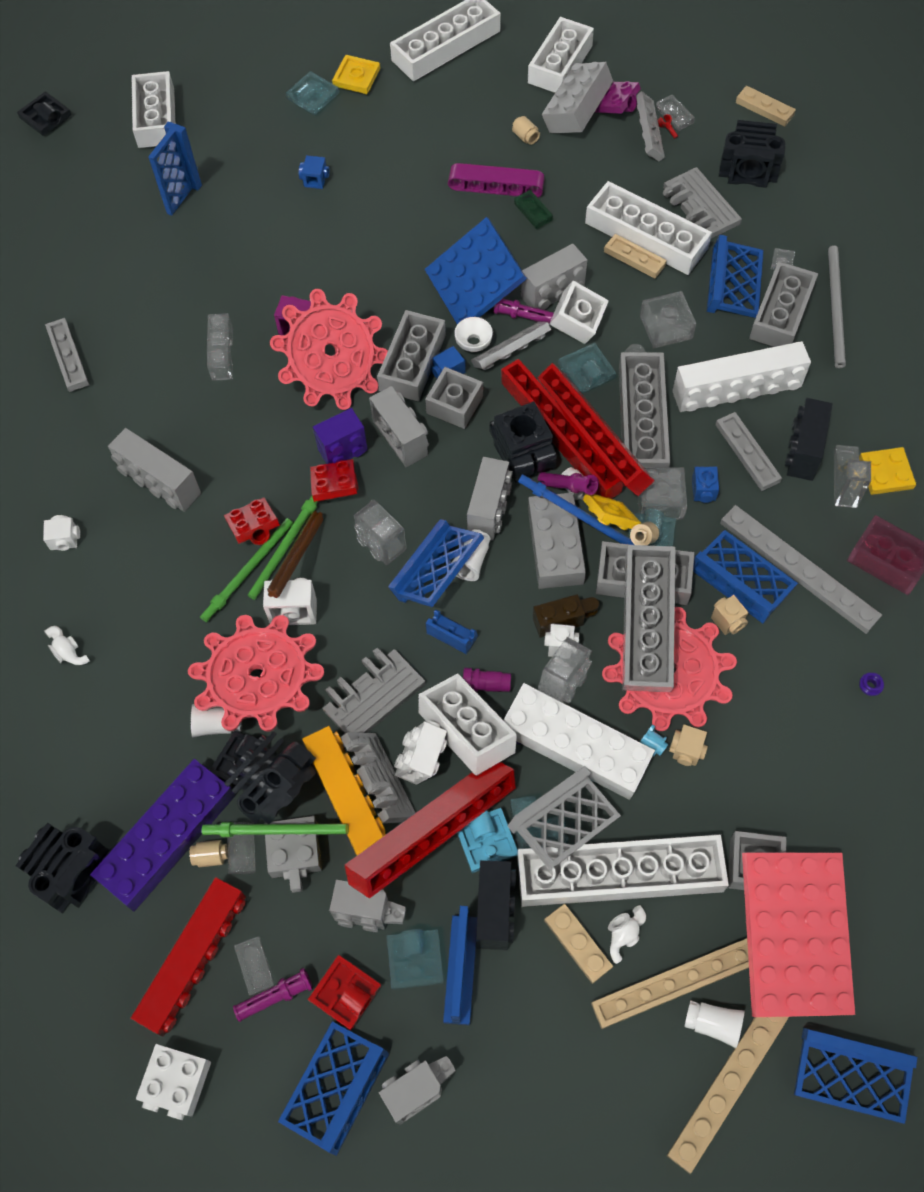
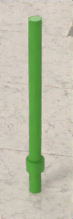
M312 496L301 507V513L248 593V597L255 600L264 587V581H268L309 515L317 509L316 504L318 501L314 502Z
M286 518L269 537L268 541L262 545L219 595L213 597L209 607L200 616L204 622L207 623L217 610H221L226 605V600L288 531L293 525L290 519Z
M221 822L220 825L202 826L203 835H220L221 837H233V835L348 834L349 831L348 824H234L233 822Z

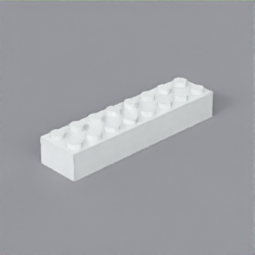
M721 835L584 844L552 870L546 867L532 848L518 849L517 851L521 907L724 892L729 886ZM546 847V853L552 860L558 857V848Z

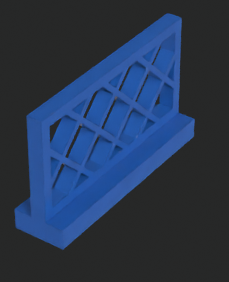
M168 121L164 126L166 135L148 158L166 212L172 216L192 189L198 191L202 184L186 128Z
M718 236L712 251L707 312L715 313L719 309L756 318L759 311L763 250L727 242V236ZM728 249L734 250L738 255L733 258L729 254ZM747 255H755L757 260L752 262ZM742 259L747 266L742 268L737 263V260ZM731 264L737 271L731 273L726 266ZM751 269L756 276L751 278L745 271ZM740 274L746 282L740 284L735 277ZM729 280L735 286L731 290L725 284ZM750 285L754 293L749 294L744 287ZM739 290L745 298L739 300L733 293ZM728 296L734 304L723 303V299ZM748 301L753 306V310L747 309L743 303Z
M440 519L390 583L389 589L401 602L405 603L407 600L433 607L482 542L484 536L478 532L450 526L446 520ZM473 539L471 543L464 546V542ZM459 545V548H458V549H456V550H454V551H452V552H449V549H450V548H453V547ZM460 556L457 561L451 563V559ZM446 562V566L439 569L436 568L437 565ZM447 573L444 578L438 580V576ZM433 579V583L427 586L423 585V583ZM434 590L429 598L425 597L424 594Z
M726 530L694 558V573L729 598L734 595L748 613L762 624L798 584ZM725 539L732 544V548H722L721 541ZM718 554L719 561H713L707 555ZM723 554H734L735 562L724 561ZM739 554H746L750 557V562H740ZM726 567H736L738 575H732L726 570ZM741 567H752L753 575H743ZM757 568H765L769 575H758ZM744 581H755L756 589H751L744 584ZM760 581H770L772 589H761ZM775 581H782L789 587L787 589H777ZM763 595H773L774 603L771 604L763 598Z
M460 906L459 916L452 915L443 1023L470 1025L477 917H469L468 906Z
M332 1021L278 1122L320 1148L337 1156L389 1053L380 1046L367 1041ZM337 1030L344 1034L346 1045L332 1049L330 1040ZM349 1037L355 1040V1042L350 1043ZM361 1044L368 1047L369 1050L365 1058L355 1062L351 1048ZM347 1050L350 1064L337 1068L334 1054ZM330 1056L333 1070L319 1074L317 1064L320 1059ZM352 1068L354 1079L351 1084L341 1087L338 1073ZM334 1075L337 1089L323 1093L320 1079ZM316 1081L319 1095L306 1100L304 1095L306 1085ZM338 1094L340 1099L338 1109L328 1113L325 1098ZM320 1100L323 1115L310 1119L307 1104ZM302 1107L305 1121L295 1125L289 1122L288 1118L293 1109ZM325 1119L327 1130L320 1140L313 1136L311 1124ZM307 1126L308 1132L301 1129V1127Z
M803 1028L801 1038L803 1043L794 1095L905 1124L913 1068H916L918 1057ZM809 1047L819 1049L825 1058L824 1061L815 1067H812L807 1059ZM825 1051L832 1052L834 1054L829 1057ZM840 1055L846 1056L852 1065L851 1068L842 1074L838 1072L832 1063V1060ZM852 1058H856L861 1061L856 1064ZM867 1062L873 1063L879 1071V1074L869 1081L866 1080L859 1067ZM807 1064L810 1070L805 1073V1068ZM829 1064L837 1077L824 1085L816 1071ZM880 1065L887 1066L888 1068L883 1071ZM894 1069L905 1071L903 1083L894 1088L886 1075ZM856 1071L864 1084L851 1092L843 1078ZM813 1074L821 1087L813 1093L802 1091L803 1080ZM883 1077L891 1091L878 1098L870 1085ZM838 1081L841 1082L848 1093L840 1100L833 1099L827 1088ZM865 1088L868 1089L875 1102L867 1107L860 1106L855 1098V1095ZM824 1091L827 1097L820 1096L818 1094ZM893 1095L900 1103L898 1116L889 1114L882 1104ZM851 1098L854 1104L847 1103L846 1101ZM879 1106L882 1111L874 1110L873 1108Z

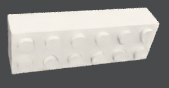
M465 0L390 42L391 60L414 82L500 32V12L486 0Z
M609 181L590 202L586 210V224L611 237L617 234L667 260V265L687 275L690 274L709 248L711 231Z
M801 341L679 366L672 392L679 411L684 412L694 411L703 407H714L727 402L734 403L746 398L753 399L765 394H776L784 390H796L802 387L811 361Z
M523 683L503 720L517 734V742L575 772L585 766L591 772L588 777L590 780L628 800L633 796L655 751Z

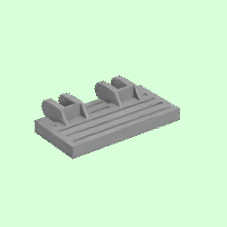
M697 167L664 182L663 195L667 198L672 196L670 203L674 206L682 203L681 209L687 215L685 219L711 231V239L741 224L742 218Z
M378 648L373 650L374 656L384 665L380 670L367 657L362 659V663L375 677L374 679L366 672L350 686L340 677L337 683L348 695L344 700L330 686L325 690L339 708L337 709L329 702L323 707V711L344 734L347 732L368 733L426 685L425 680L395 649L387 657Z
M347 732L340 738L347 751L355 753V756L352 757L353 763L361 765L357 773L368 794H375L376 799L373 801L375 808H382V811L378 813L381 822H404L413 816L415 811L398 777L395 776V771L376 733Z

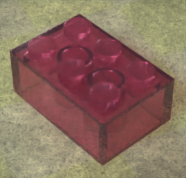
M875 515L847 561L909 596L924 573V541Z

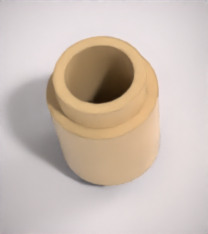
M526 116L518 117L513 122L512 131L524 143L532 145L539 139L540 132L538 127Z
M653 522L638 524L630 532L631 541L635 545L647 546L656 542L659 537V529Z
M222 840L197 842L196 845L190 846L192 866L197 865L200 868L223 865L224 860L228 859L227 844H223Z

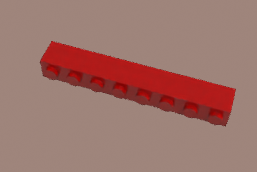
M520 359L502 368V385L520 406L533 401L536 403L553 435L552 443L574 469L579 470L583 476L595 475L597 477L598 489L596 494L609 499L620 494L623 482Z
M554 363L537 377L628 489L639 496L655 481L567 375Z
M499 762L478 775H475L473 772L346 863L345 870L348 884L370 899L516 788L514 770Z

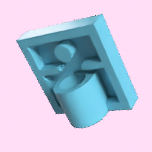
M501 808L491 812L485 811L457 832L472 873L479 871L480 860L507 861L517 857L518 850Z

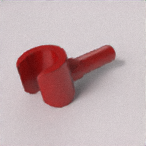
M669 114L663 116L666 122L660 117L658 119L659 127H666L674 139L678 138L671 125V116Z

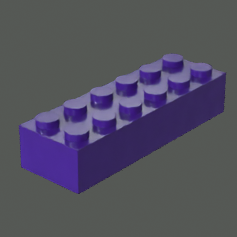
M193 759L90 875L135 912L190 849V846L202 835V826L211 825L233 800L235 794L222 780L196 759Z

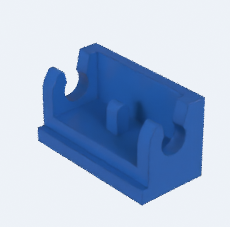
M438 610L434 611L433 619L429 618L426 622L427 634L465 654L468 653L478 637L476 630L473 628L469 630L441 615V612Z

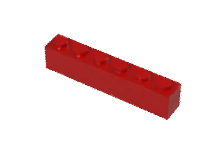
M215 877L130 1019L162 1037L165 1033H169L176 1023L175 1016L179 1009H183L188 1003L191 996L189 992L193 985H197L201 981L205 973L203 968L208 960L211 961L217 954L219 948L217 945L221 938L226 937L231 930V921L235 914L238 915L244 908L246 896L242 891Z

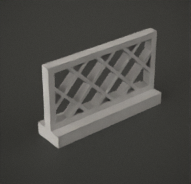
M585 766L516 814L508 824V828L513 834L518 831L549 870H552L621 816L588 778L591 772ZM584 787L592 794V800L581 798V790ZM565 801L576 803L575 813L564 811ZM581 804L592 807V816L581 814ZM597 808L605 809L611 817L609 819L598 818ZM547 814L558 815V825L547 823ZM564 817L575 819V829L564 827ZM581 820L592 822V832L581 830ZM531 826L541 828V838L533 837L527 829ZM546 829L558 832V842L546 840ZM563 833L575 835V844L563 843ZM546 846L558 848V857L555 860H552L546 853Z

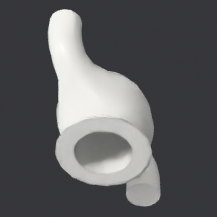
M51 626L44 630L49 638L52 637L54 639L52 645H48V647L60 664L62 661H67L74 665H84L90 662L86 655L83 657L76 655L75 649L78 648V645L71 636L68 638L63 636V632L58 626Z
M640 905L633 909L634 916L630 918L628 913H622L615 917L608 925V930L612 931L610 954L616 964L622 960L619 949L625 945L631 947L639 941V927L646 921V913Z

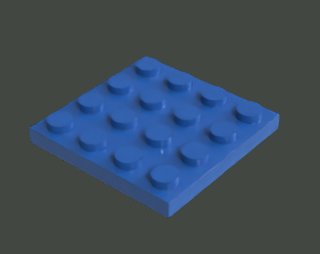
M487 217L425 268L426 273L457 324L465 318L481 317L527 279L491 220Z

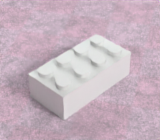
M560 17L528 65V83L556 92L571 67L576 63H582L593 44L594 28Z
M169 71L132 75L133 133L138 148L157 146L166 135L164 128L168 121L175 123L174 86Z
M459 674L419 694V714L426 722L438 723L441 729L447 731L445 736L447 745L475 775L482 773L515 753L517 734Z

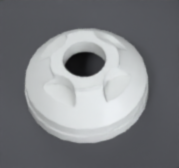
M479 317L465 318L455 328L456 342L466 351H481L492 340L493 332L491 325ZM475 337L480 341L478 344L473 345L468 340Z

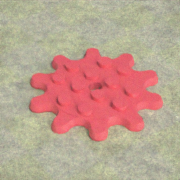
M314 289L309 295L311 306L307 311H300L293 305H286L282 309V316L290 324V331L286 335H275L270 339L271 348L274 351L283 352L288 358V364L279 371L278 379L283 384H290L296 380L301 381L306 388L303 400L308 406L317 405L322 395L329 394L334 397L339 409L346 410L351 406L350 393L354 388H361L370 394L378 389V382L372 377L370 370L374 364H383L388 352L385 348L375 346L372 341L373 334L381 329L382 321L377 316H371L367 319L359 318L355 311L358 301L352 293L345 294L338 305H331L326 300L325 293L322 290ZM329 344L335 348L333 356L325 354L326 345Z
M675 607V672L672 691H626V695L619 701L621 712L631 714L638 708L650 710L653 716L652 724L657 731L667 730L674 715L685 716L694 727L704 726L707 722V716L703 710L704 703L708 700H713L726 704L730 702L733 696L731 690L720 683L719 674L722 671L733 669L737 664V660L733 654L718 653L713 649L712 641L719 634L717 625L706 623L699 629H692L686 624L685 610L681 607ZM613 633L608 638L609 646L616 650L621 657L620 662L615 665L606 666L602 671L603 679L609 683L616 682L622 684L624 635L620 633Z
M242 615L236 620L237 629L234 635L222 637L217 633H209L204 638V644L212 651L211 658L206 662L193 663L188 668V674L191 678L203 680L207 683L206 690L195 698V707L201 711L222 707L225 712L221 724L227 731H235L244 719L252 717L258 720L262 730L267 732L273 731L277 725L276 714L279 710L292 708L298 712H305L310 704L309 698L301 692V687L307 682L321 680L324 675V668L320 664H311L304 659L305 654L312 650L316 644L315 636L303 634L297 638L289 637L286 634L289 620L284 615L274 617L270 625L265 628L256 627L252 617ZM255 669L263 671L260 675L261 677H253L250 674Z

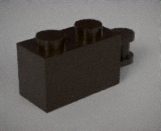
M578 594L533 606V621L539 638L545 637V633L550 632L551 624L575 626V628L583 626L585 618L597 614L599 601L594 597L580 600Z

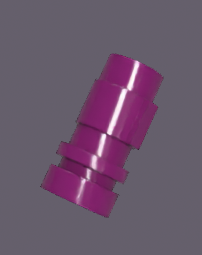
M464 667L463 679L475 692H478V690L510 692L511 673L480 671L479 668H476L474 671L472 668Z

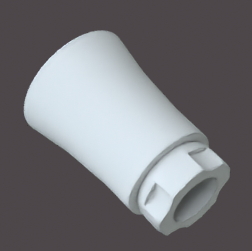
M477 529L472 531L481 533L484 539L456 575L466 581L478 580L483 560L489 549L490 536ZM473 539L464 542V546L471 543ZM460 556L455 557L452 562L457 561Z
M193 704L191 709L192 737L232 734V731L225 730L221 724L225 712L222 707H214L207 711H201ZM242 722L235 731L242 732Z
M690 1001L684 1027L695 1029L697 1033L710 1036L737 1048L743 1024L744 1010L727 1009L702 1002L699 1004Z

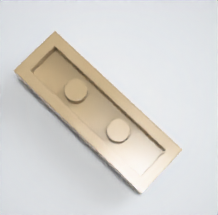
M748 86L741 91L736 99L737 104L784 127L796 111V109Z
M614 234L604 247L605 253L655 279L666 266L667 260L617 234Z
M565 904L545 918V923L592 984L613 968V965Z

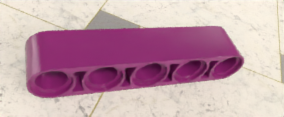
M456 163L451 166L448 186L456 191L537 198L543 193L545 176L537 170Z

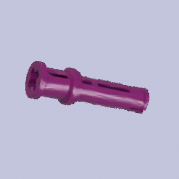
M502 299L495 304L494 308L495 314L503 313L510 315L511 318L519 316L533 321L548 322L549 324L554 314L553 312L522 305L519 300Z
M541 472L538 476V481H545L541 482L544 485L569 489L572 493L584 492L587 495H593L598 489V479L595 475L582 476L579 473H573L569 476Z
M303 967L299 973L287 979L281 978L278 981V985L234 1005L235 1016L241 1022L243 1019L284 999L285 1001H291L293 996L305 990H313V985L307 971Z

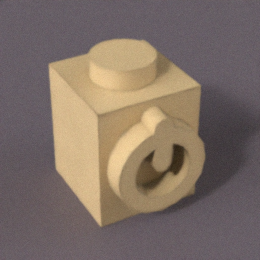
M734 595L728 599L724 597L715 603L711 619L724 635L728 633L736 634L748 624L746 620L748 611Z
M683 725L681 731L676 730L669 752L674 753L673 759H676L678 763L685 766H696L699 759L704 760L708 747L704 745L707 732L687 725Z

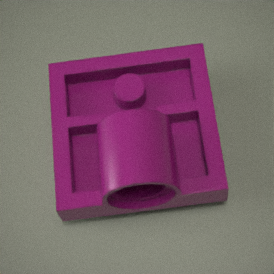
M613 81L595 112L623 113V111H634L637 105L636 94L641 89L639 82Z

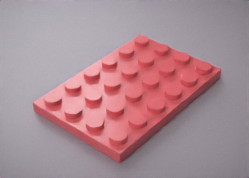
M742 853L752 1017L855 1015L842 853Z

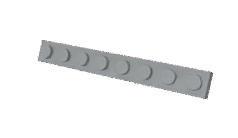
M735 505L721 519V525L865 634L881 618V613Z

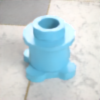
M653 724L640 741V743L655 750L652 757L655 754L661 756L668 746L665 742L667 737L663 738L653 731L655 728Z

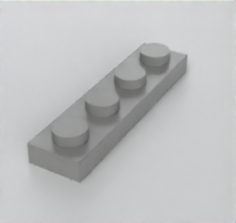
M641 91L636 95L637 109L640 114L639 121L643 130L642 136L646 145L645 151L649 157L661 161L665 158L654 100Z
M62 318L45 324L68 391L71 392L88 386L89 382L66 319Z
M539 321L471 360L473 366L486 370L493 367L495 361L509 358L511 352L526 348L532 340L537 341L546 336L545 333L551 330L549 323Z
M736 412L716 421L717 428L761 491L781 482L782 477Z

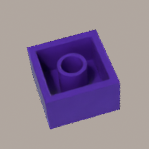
M352 408L313 426L318 451L326 464L359 457L368 450L364 426Z

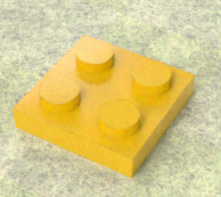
M345 55L332 79L333 86L368 94L381 69L380 63Z
M904 447L860 454L859 460L871 495L915 488L916 482Z
M585 494L583 501L589 507L588 510L598 517L597 520L604 525H610L611 523L623 530H628V528L632 529L634 526L641 524L623 502L595 494Z

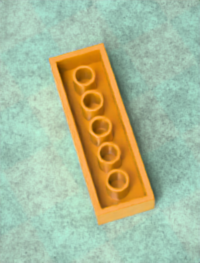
M328 726L302 738L306 749L316 757L313 765L341 824H348L349 831L347 836L356 855H359L386 835L385 828L379 817L374 819V816H376L375 808L368 795L363 796L366 794L363 783L358 773L355 774L353 763L348 753L345 752L338 732L332 733Z

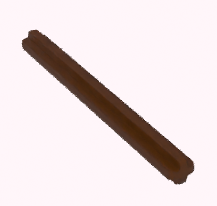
M314 511L309 517L267 588L269 597L278 598L324 520L322 512Z

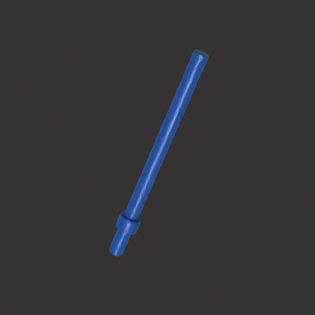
M523 474L518 480L520 484L532 490L534 495L539 498L541 496L620 544L635 545L630 538L610 526L602 524L595 517L548 490L547 486L543 483H537Z

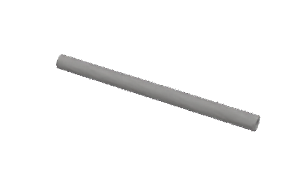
M830 246L828 248L834 360L836 368H843L846 366L839 251L837 246Z

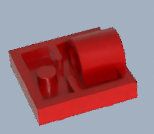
M353 459L310 467L311 490L314 502L357 494L358 483Z
M264 497L224 515L238 544L250 539L253 544L262 545L270 537L269 530L280 525Z
M338 955L308 998V1001L352 1031L382 985Z

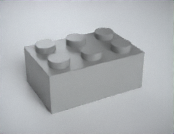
M571 244L522 270L527 279L521 283V298L530 307L541 310L548 308L549 305L560 300L563 291L572 281L585 286L587 259L574 244Z
M390 386L370 397L373 423L404 466L408 467L428 456L427 446H429L426 438L428 431L423 423L419 424L413 409L405 405L402 394L396 392Z
M488 457L482 458L467 512L468 530L477 529L487 533L492 541H494L495 534L500 533L502 526L501 516L505 514L507 507L506 497L510 495L512 488V471H509L508 461Z

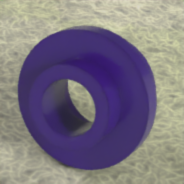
M866 673L861 677L859 686L866 695L876 696L883 691L884 682L879 674ZM867 683H873L875 688H871Z

